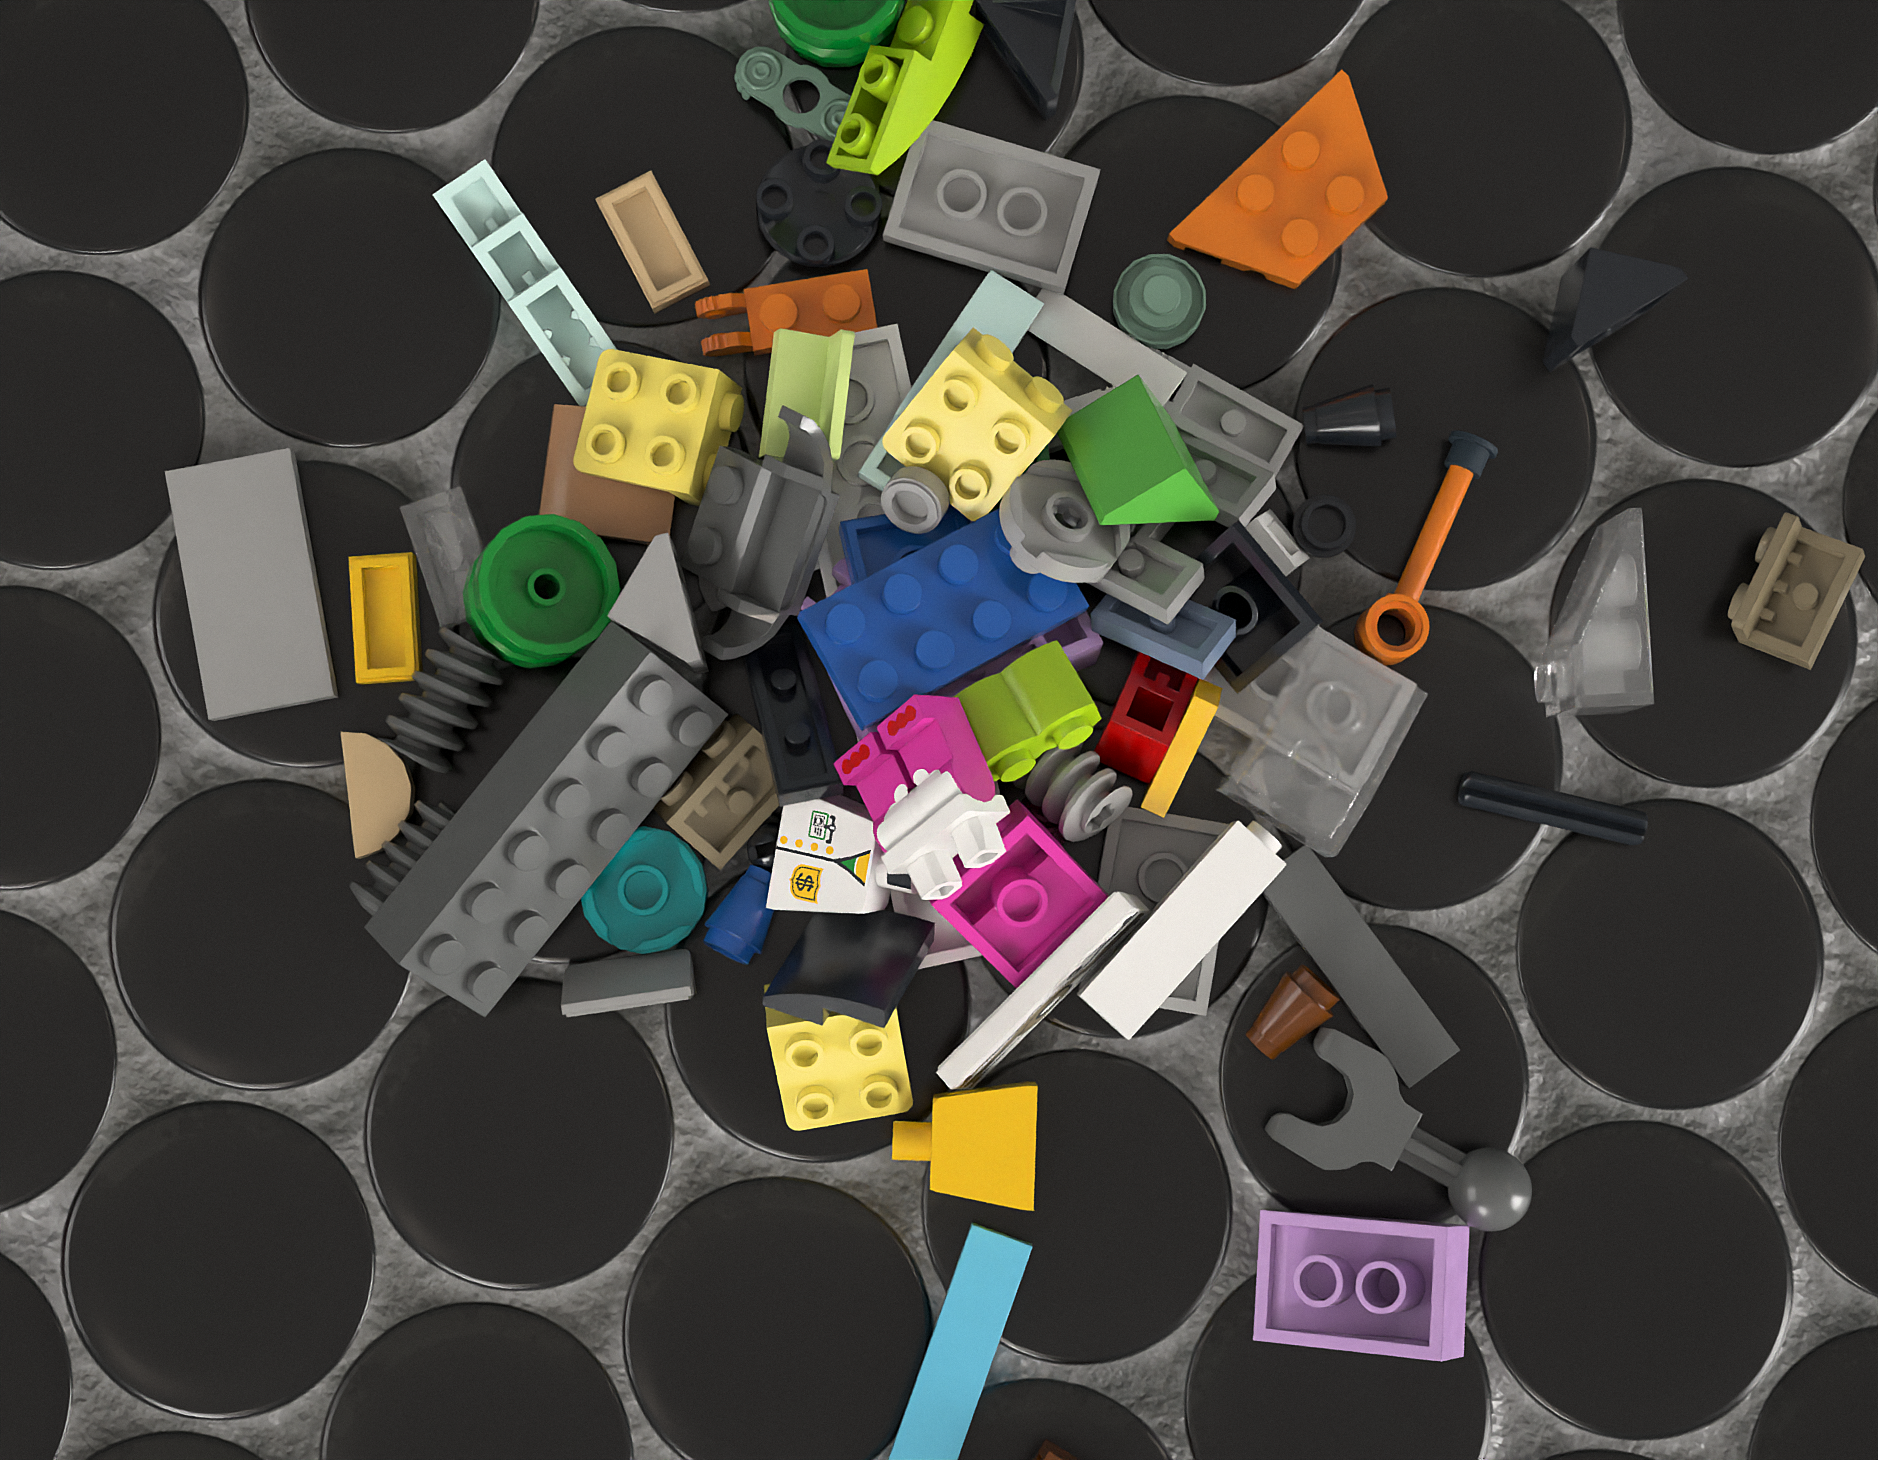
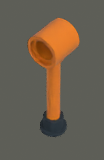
M1458 430L1451 431L1448 440L1452 443V447L1444 462V465L1448 468L1447 474L1394 594L1387 593L1385 597L1376 601L1359 616L1356 622L1354 638L1358 650L1383 665H1394L1420 650L1427 640L1429 619L1426 611L1418 602L1471 480L1479 479L1487 460L1496 458L1498 449L1492 443L1477 435ZM1381 615H1392L1398 618L1404 625L1405 640L1401 646L1389 645L1380 638L1377 631V622Z

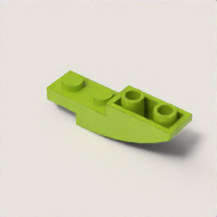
M907 0L890 47L870 45L842 122L838 127L834 143L826 161L827 164L833 168L879 175L920 137L955 87L984 24L969 14L974 0Z

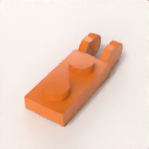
M868 269L743 289L744 294H720L718 296L704 297L695 303L697 317L703 319H719L725 316L744 313L748 315L750 332L717 333L702 339L703 355L709 357L754 351V355L772 353L774 332L780 328L828 337L841 329L854 331L855 333L877 328Z

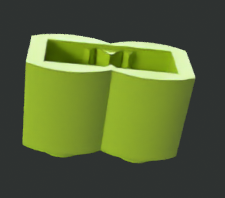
M1058 640L1044 644L1026 653L1008 665L1002 672L979 680L953 696L958 697L994 781L1001 779L1002 782H1010L1019 779L1033 769L1036 764L1035 759L1043 752L1056 747L1065 750L1079 745L1092 734L1093 726L1102 719L1094 701Z

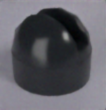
M768 823L760 826L749 838L747 844V853L751 863L772 873L775 853L758 858L756 846L778 840L780 824Z

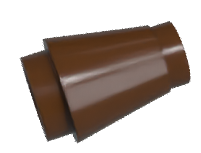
M1301 964L1293 974L1288 971L1285 972L1253 1022V1026L1245 1034L1261 1052L1274 1060L1281 1052L1287 1050L1331 1018L1333 1013L1330 1009L1340 998L1318 975L1304 964Z

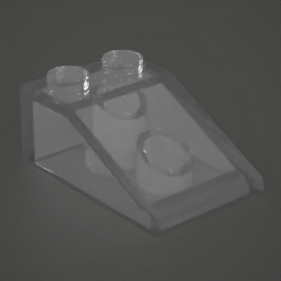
M1628 508L1596 528L1542 654L1543 664L1536 665L1535 695L1539 703L1545 702L1546 717L1622 714L1654 704L1642 508Z
M1318 626L1218 786L1217 791L1322 856L1336 857L1373 798L1428 693Z

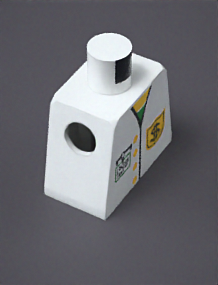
M836 795L783 806L766 908L792 911L870 913L885 910L891 889L911 894H917L918 891L909 874H888L881 858L885 853L875 840L873 834L874 822L865 805L844 796Z

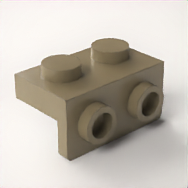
M1785 512L1777 529L1769 527L1760 540L1755 556V561L1760 564L1750 585L1742 583L1736 590L1730 603L1728 618L1732 619L1731 626L1738 642L1811 670L1865 558L1863 549L1803 528L1798 516Z

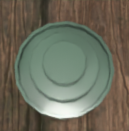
M1150 254L1133 261L1121 273L1113 293V314L1119 329L1144 346L1154 349H1169L1185 342L1197 330L1206 309V290L1199 273L1185 260L1170 254Z

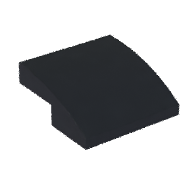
M883 910L859 914L815 912L763 995V1006L823 1026L831 1011L885 1028L934 942L935 922Z

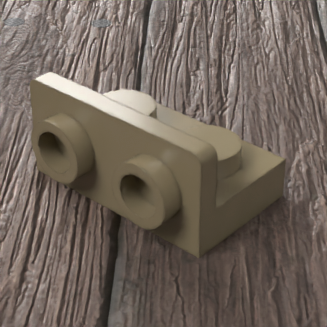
M739 714L733 715L729 721L724 720L703 745L700 753L683 770L653 808L672 829L719 870L725 866L779 806L762 735Z

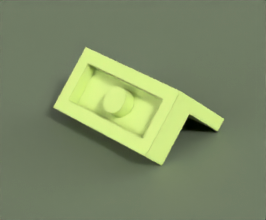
M782 328L774 332L759 458L764 459L765 454L784 458L789 441V429L785 421L778 417L782 405L814 420L824 432L830 446L832 462L840 458L855 337L854 331L841 329L830 337Z

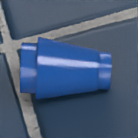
M749 865L745 875H742L729 894L705 922L704 925L709 930L703 939L704 944L720 954L745 965L749 964L754 953H762L774 909L766 908L772 873L760 867Z

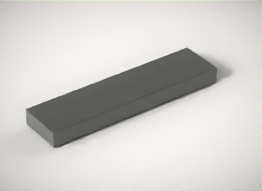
M1305 843L1283 859L1287 865L1265 888L1262 894L1378 1051L1389 1059L1396 1075L1404 1086L1410 1088L1459 1052L1460 1049L1309 845Z

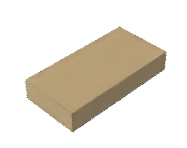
M652 171L595 199L654 314L710 286Z

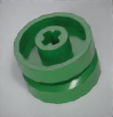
M769 0V6L780 37L798 56L823 67H852L865 61L870 45L887 47L892 42L898 22L905 8V0Z
M556 514L525 516L501 529L469 567L462 594L466 620L479 643L504 662L525 668L557 665L596 640L611 621L607 615L619 597L620 588L616 563L600 537L579 521ZM546 590L549 599L539 597L535 591Z

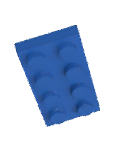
M1000 508L799 612L797 617L799 623L861 731L889 717L913 695H931L1083 614L1088 609L1089 604L1076 583L1056 580L1041 572L1029 574L1014 564L1010 556L1012 546L1007 541L1001 527Z

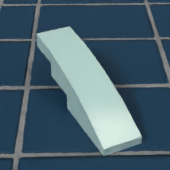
M484 159L434 193L433 196L578 405L585 407L588 402L600 354L607 349H617Z

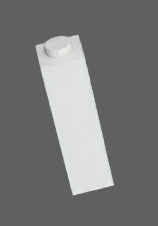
M1238 820L1231 822L1081 988L1077 995L1124 1038L1130 1040L1287 865L1276 855L1282 845L1255 821H1252L1247 828Z

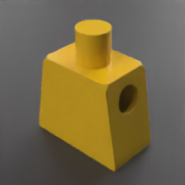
M1019 1082L934 1094L932 1122L893 1121L892 1160L931 1161L930 1190L1020 1210L1034 1211L1038 1091L1036 1082Z

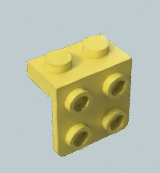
M974 327L953 349L882 439L884 449L905 467H921L939 477L947 488L950 504L971 521H976L993 509L1016 477L1022 475L1056 435L1073 411L1064 404L1062 394L1052 383L1042 377H1032L1013 361L1012 352L1002 341L992 335H982Z
M607 349L598 358L573 458L574 466L578 471L586 475L668 491L690 505L700 506L719 446L728 447L731 432H736L741 424L744 413V399L740 395L742 388L718 369Z
M770 984L764 985V994ZM765 1007L767 1032L787 1125L791 1129L800 1131L904 1113L912 1107L913 1098L897 1007L885 1028L831 1011L825 1023L821 1026Z

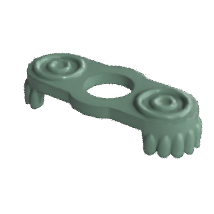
M754 47L747 50L740 57L736 65L734 79L737 83V90L741 92L743 99L748 100L752 96L772 108L776 116L786 125L804 128L817 137L834 143L838 127L842 122L851 98L850 95L830 84L828 78L819 69L809 65H799L769 47ZM796 80H807L818 88L820 99L812 111L796 113L785 105L783 94L790 83Z

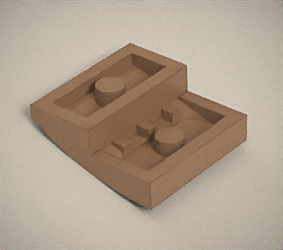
M555 404L552 412L538 515L556 514L579 521L600 538L650 545L653 538L657 535L668 533L670 536L675 495L668 491L590 476L578 471L574 466L573 458L586 407Z

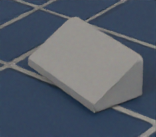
M679 949L571 965L565 969L563 976L562 1015L566 1014V1017L694 998L697 992L691 953L687 949Z

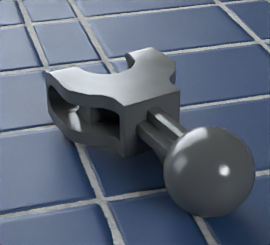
M1320 1027L1314 1038V1050L1318 1057L1329 1062L1344 1076L1348 1089L1345 1106L1333 1120L1318 1124L1299 1119L1288 1112L1274 1114L1265 1127V1131L1273 1140L1324 1170L1348 1169L1361 1162H1375L1392 1171L1399 1160L1447 1187L1449 1200L1456 1214L1466 1224L1479 1230H1504L1516 1224L1525 1215L1532 1198V1184L1526 1168L1514 1155L1497 1148H1480L1466 1154L1421 1129L1417 1124L1423 1114L1406 1104L1399 1091L1398 1077L1389 1059L1382 1053L1335 1029Z

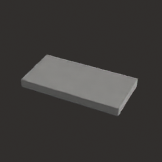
M285 448L165 471L208 720L217 721L337 698L338 691L295 451L291 448Z

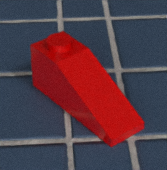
M1138 651L1094 749V752L1100 757V762L1150 784L1172 743L1198 677Z

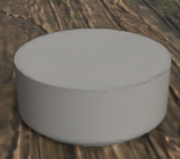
M908 466L896 471L881 493L882 509L888 519L898 528L915 534L927 533L933 530L947 512L950 503L949 493L940 478L929 470L916 466Z

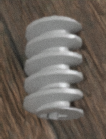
M1083 742L1070 749L1062 750L1056 747L1043 752L1035 759L1036 764L1031 771L1021 778L1011 781L1015 787L1025 790L1030 803L1042 807L1044 817L1051 823L1059 824L1058 828L1061 835L1066 840L1072 842L1085 840L1109 826L1128 807L1133 795L1129 786H1122L1109 793L1117 779L1116 772L1113 769L1106 768L1092 775L1097 769L1100 757L1096 752L1088 751L1076 758L1083 746Z

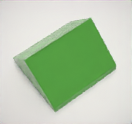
M1139 375L1134 376L1069 416L1058 430L1057 435L1100 525L1214 521L1219 510L1174 421Z

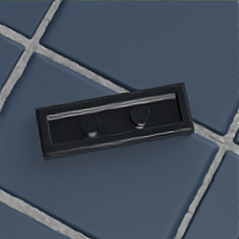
M800 623L781 626L776 635L763 646L742 656L780 807L843 794V782L834 766L837 756L803 628Z

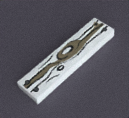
M1114 891L937 1067L939 1070L936 1073L950 1089H973L1151 911L1136 895Z

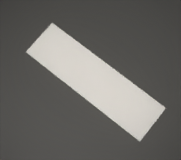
M1042 288L1036 296V299L1043 302L1044 305L1028 331L1107 382L1115 385V387L1139 375L1161 405L1164 406L1187 375V372L1064 294Z

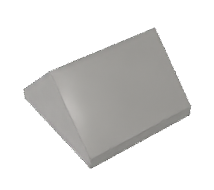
M664 533L653 538L607 616L633 638L694 674L709 672L704 651L700 648L702 643L682 566H680L679 554L669 534Z

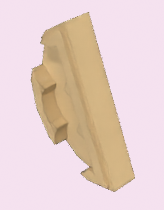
M341 732L355 858L360 859L384 851L381 846L385 840L392 842L401 834L402 831L398 824L401 820L406 822L410 820L414 812L415 785L408 764L390 745L366 733Z

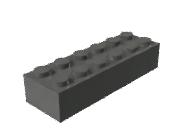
M611 621L364 928L399 965L483 1017H486L728 714L649 649Z

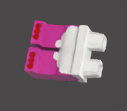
M915 694L876 727L878 732L867 734L834 762V766L844 785L857 786L874 822L873 834L875 840L885 853L881 858L888 874H909L922 900L945 899L962 887V879L952 860L954 856L959 854L965 868H981L993 863L1006 852L996 823L1008 815L1010 810L1003 795H995L993 777L959 698Z

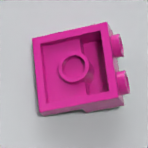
M1018 799L1008 807L1010 813L996 823L1006 852L993 863L981 868H965L959 854H957L952 860L962 879V887L948 898L929 900L931 905L1016 989L1109 897L1107 892L1065 851L1061 843Z

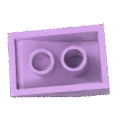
M1260 1210L1253 1340L1441 1362L1464 1357L1470 1226L1404 1219Z

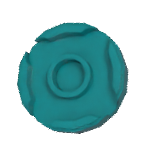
M642 826L634 831L581 897L584 916L599 937L621 950L647 954L670 949L691 935L704 915L709 888L704 865L688 843L670 831Z

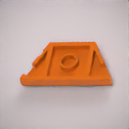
M1343 70L1338 72L1169 233L1167 241L1173 247L1185 250V247L1222 259L1221 264L1241 271L1253 270L1262 273L1267 280L1296 289L1374 215L1388 199L1349 76Z

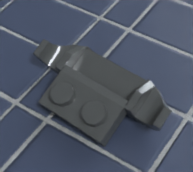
M782 405L778 416L785 421L789 429V441L784 458L765 454L764 460L761 461L739 449L719 446L680 566L720 587L717 601L732 609L727 623L715 634L704 636L700 647L720 660L735 659L751 653L774 637L789 615H799L840 496L831 490L833 462L830 446L824 432L814 420Z

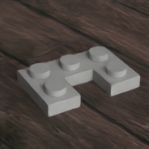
M1178 429L1219 510L1214 521L1230 527L1239 520L1246 527L1276 490L1275 473L1204 439L1196 438ZM1175 522L1130 524L1129 542L1101 581L1087 584L1169 625L1203 582L1205 576L1203 563L1160 542Z

